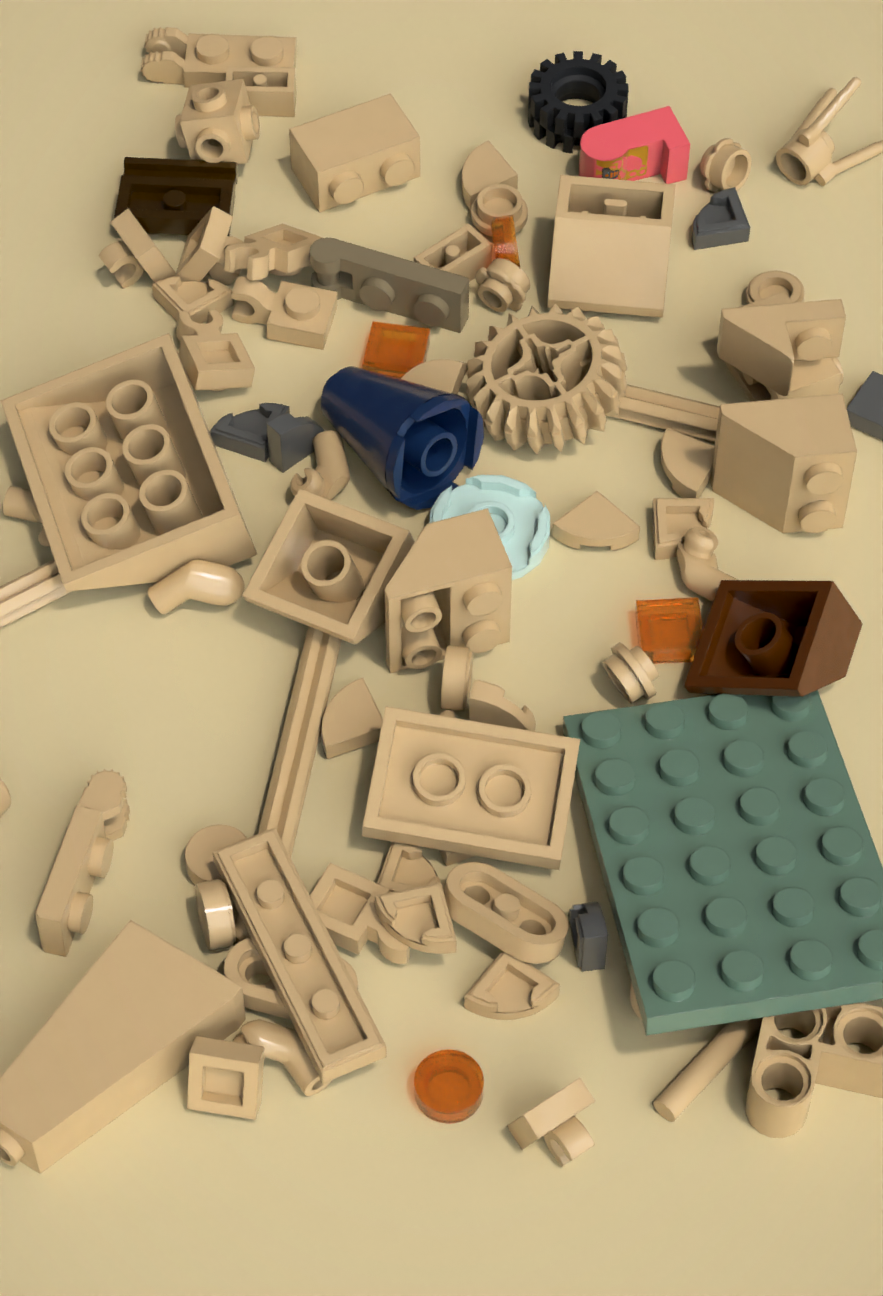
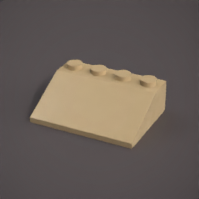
M169 333L0 400L56 566L67 592L156 583L195 559L231 566L258 555L188 375Z

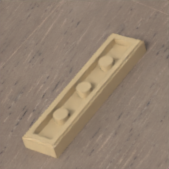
M272 828L214 851V864L227 887L228 893L322 1084L386 1058V1044L276 829Z

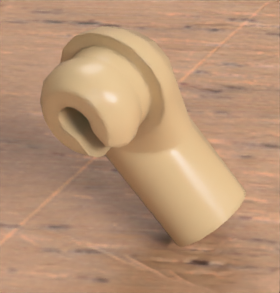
M329 430L320 432L313 438L317 467L315 469L305 468L304 478L297 473L294 475L291 481V491L294 496L300 488L332 500L348 484L350 473L342 436L337 431Z
M693 527L686 532L685 542L679 544L676 556L681 577L687 588L714 602L721 580L738 579L718 569L717 559L713 553L718 546L716 535L709 529Z
M257 1019L242 1025V1034L236 1036L232 1041L265 1047L264 1060L270 1058L281 1062L306 1096L319 1093L331 1082L328 1081L322 1084L295 1029Z

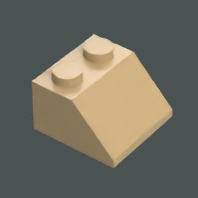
M843 393L720 404L710 480L712 491L781 533H820L828 529L843 528L857 456V448Z
M299 488L242 596L247 602L356 645L385 623L384 589L415 541L407 529Z

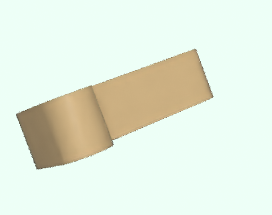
M854 1003L763 1017L745 1103L746 1116L750 1125L759 1133L770 1138H785L794 1135L803 1127L807 1119L815 1084L883 1098V1008L864 1003ZM794 1028L801 1031L806 1037L800 1039L789 1038L778 1030ZM862 1043L869 1046L874 1053L860 1054L853 1051L847 1045ZM781 1088L792 1094L794 1098L787 1101L777 1100L770 1097L765 1090Z

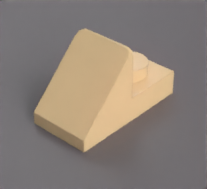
M842 299L723 308L721 310L717 343L718 356L778 394L789 396L794 361H815L822 358L840 356L846 321Z

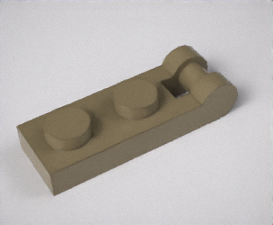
M320 238L314 241L310 247V264L314 270L311 276V287L338 292L337 300L343 298L367 305L374 310L387 311L420 321L428 326L440 327L457 333H461L469 318V278L335 238Z

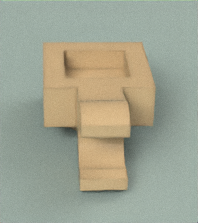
M246 276L237 277L231 294L232 299L236 300L232 319L245 324L258 323L267 325V339L324 350L337 309L338 292L281 281L278 292L274 293L259 280L251 281Z

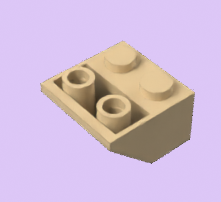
M560 175L547 307L552 308L556 303L560 309L573 310L579 307L583 311L663 318L676 184Z
M488 508L426 524L384 589L386 664L390 673L409 668L423 669L429 667L437 661L445 659L447 645L470 647V651H473V653H483L495 648L499 644L510 642L512 565Z

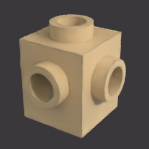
M244 79L189 86L182 114L177 115L175 119V131L180 148L188 149L191 160H202L209 163L221 161L237 162V165L248 163L253 140L259 139L260 122L256 107L250 104Z

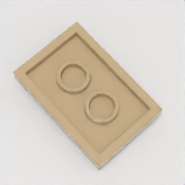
M385 706L362 826V837L559 870L580 739Z

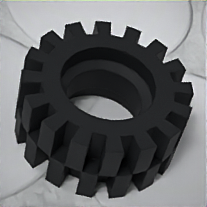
M573 51V59L567 60L564 52L556 54L555 64L548 59L541 62L540 71L534 69L531 74L528 97V123L530 128L534 127L536 138L540 140L546 136V146L552 149L559 142L563 143V152L573 154V146H580L582 135L588 129L626 118L629 86L626 83V75L623 70L616 72V63L609 60L604 65H601L602 55L592 53L590 60L583 59V51ZM584 99L593 102V104L574 106L562 101Z

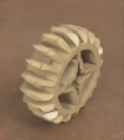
M556 303L548 313L540 314L531 306L529 315L521 319L509 313L507 326L505 328L489 326L488 341L475 342V358L467 361L468 368L466 374L468 379L466 381L468 386L466 387V393L469 403L473 404L472 407L479 411L483 418V427H487L488 433L492 435L493 439L499 441L506 438L507 443L510 444L514 451L528 442L536 455H538L545 444H553L562 453L565 441L573 438L585 445L586 431L592 429L604 432L605 416L618 415L619 398L626 396L627 381L625 371L627 366L624 353L620 352L618 339L613 334L612 329L605 330L604 324L601 323L598 316L586 319L579 307L564 315Z

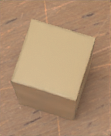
M227 66L225 81L244 79L250 104L256 107L258 116L295 117L297 94L295 67Z
M468 223L415 256L414 262L467 277L470 282L475 279L476 272L480 268L484 267L487 269L491 264L492 243Z

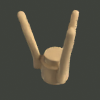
M853 77L838 94L836 89L829 88L792 138L776 153L777 165L787 179L798 185H807L814 178L819 185L825 186L835 175L883 152V140L833 163L831 162L835 146L831 137L824 129L860 87V78Z

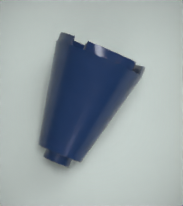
M355 366L339 370L327 380L323 387L321 411L325 418L391 496L410 508L416 510L432 508L440 493L451 485L452 490L459 486L453 481L463 467L466 466L473 470L479 459L484 440L483 418L479 411L473 408L460 395Z

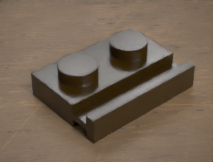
M125 157L124 174L121 175L114 218L129 208L148 234L189 235L213 206L233 216L235 186L238 182L237 162L221 161L209 163L202 160ZM231 226L227 236H230Z

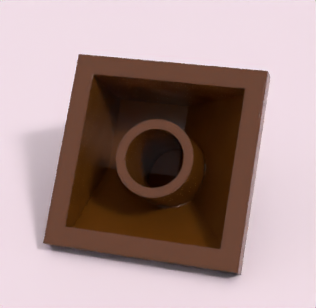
M721 580L684 687L689 693L803 697L846 677L863 623L834 581Z

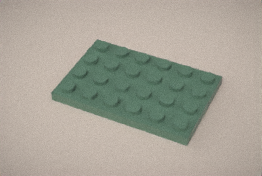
M818 690L803 697L714 694L563 716L564 737L580 739L575 779L646 1036L883 999V867Z

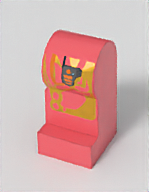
M670 106L604 123L588 129L582 135L578 174L583 177L630 181L661 174L665 184L687 180L690 142Z

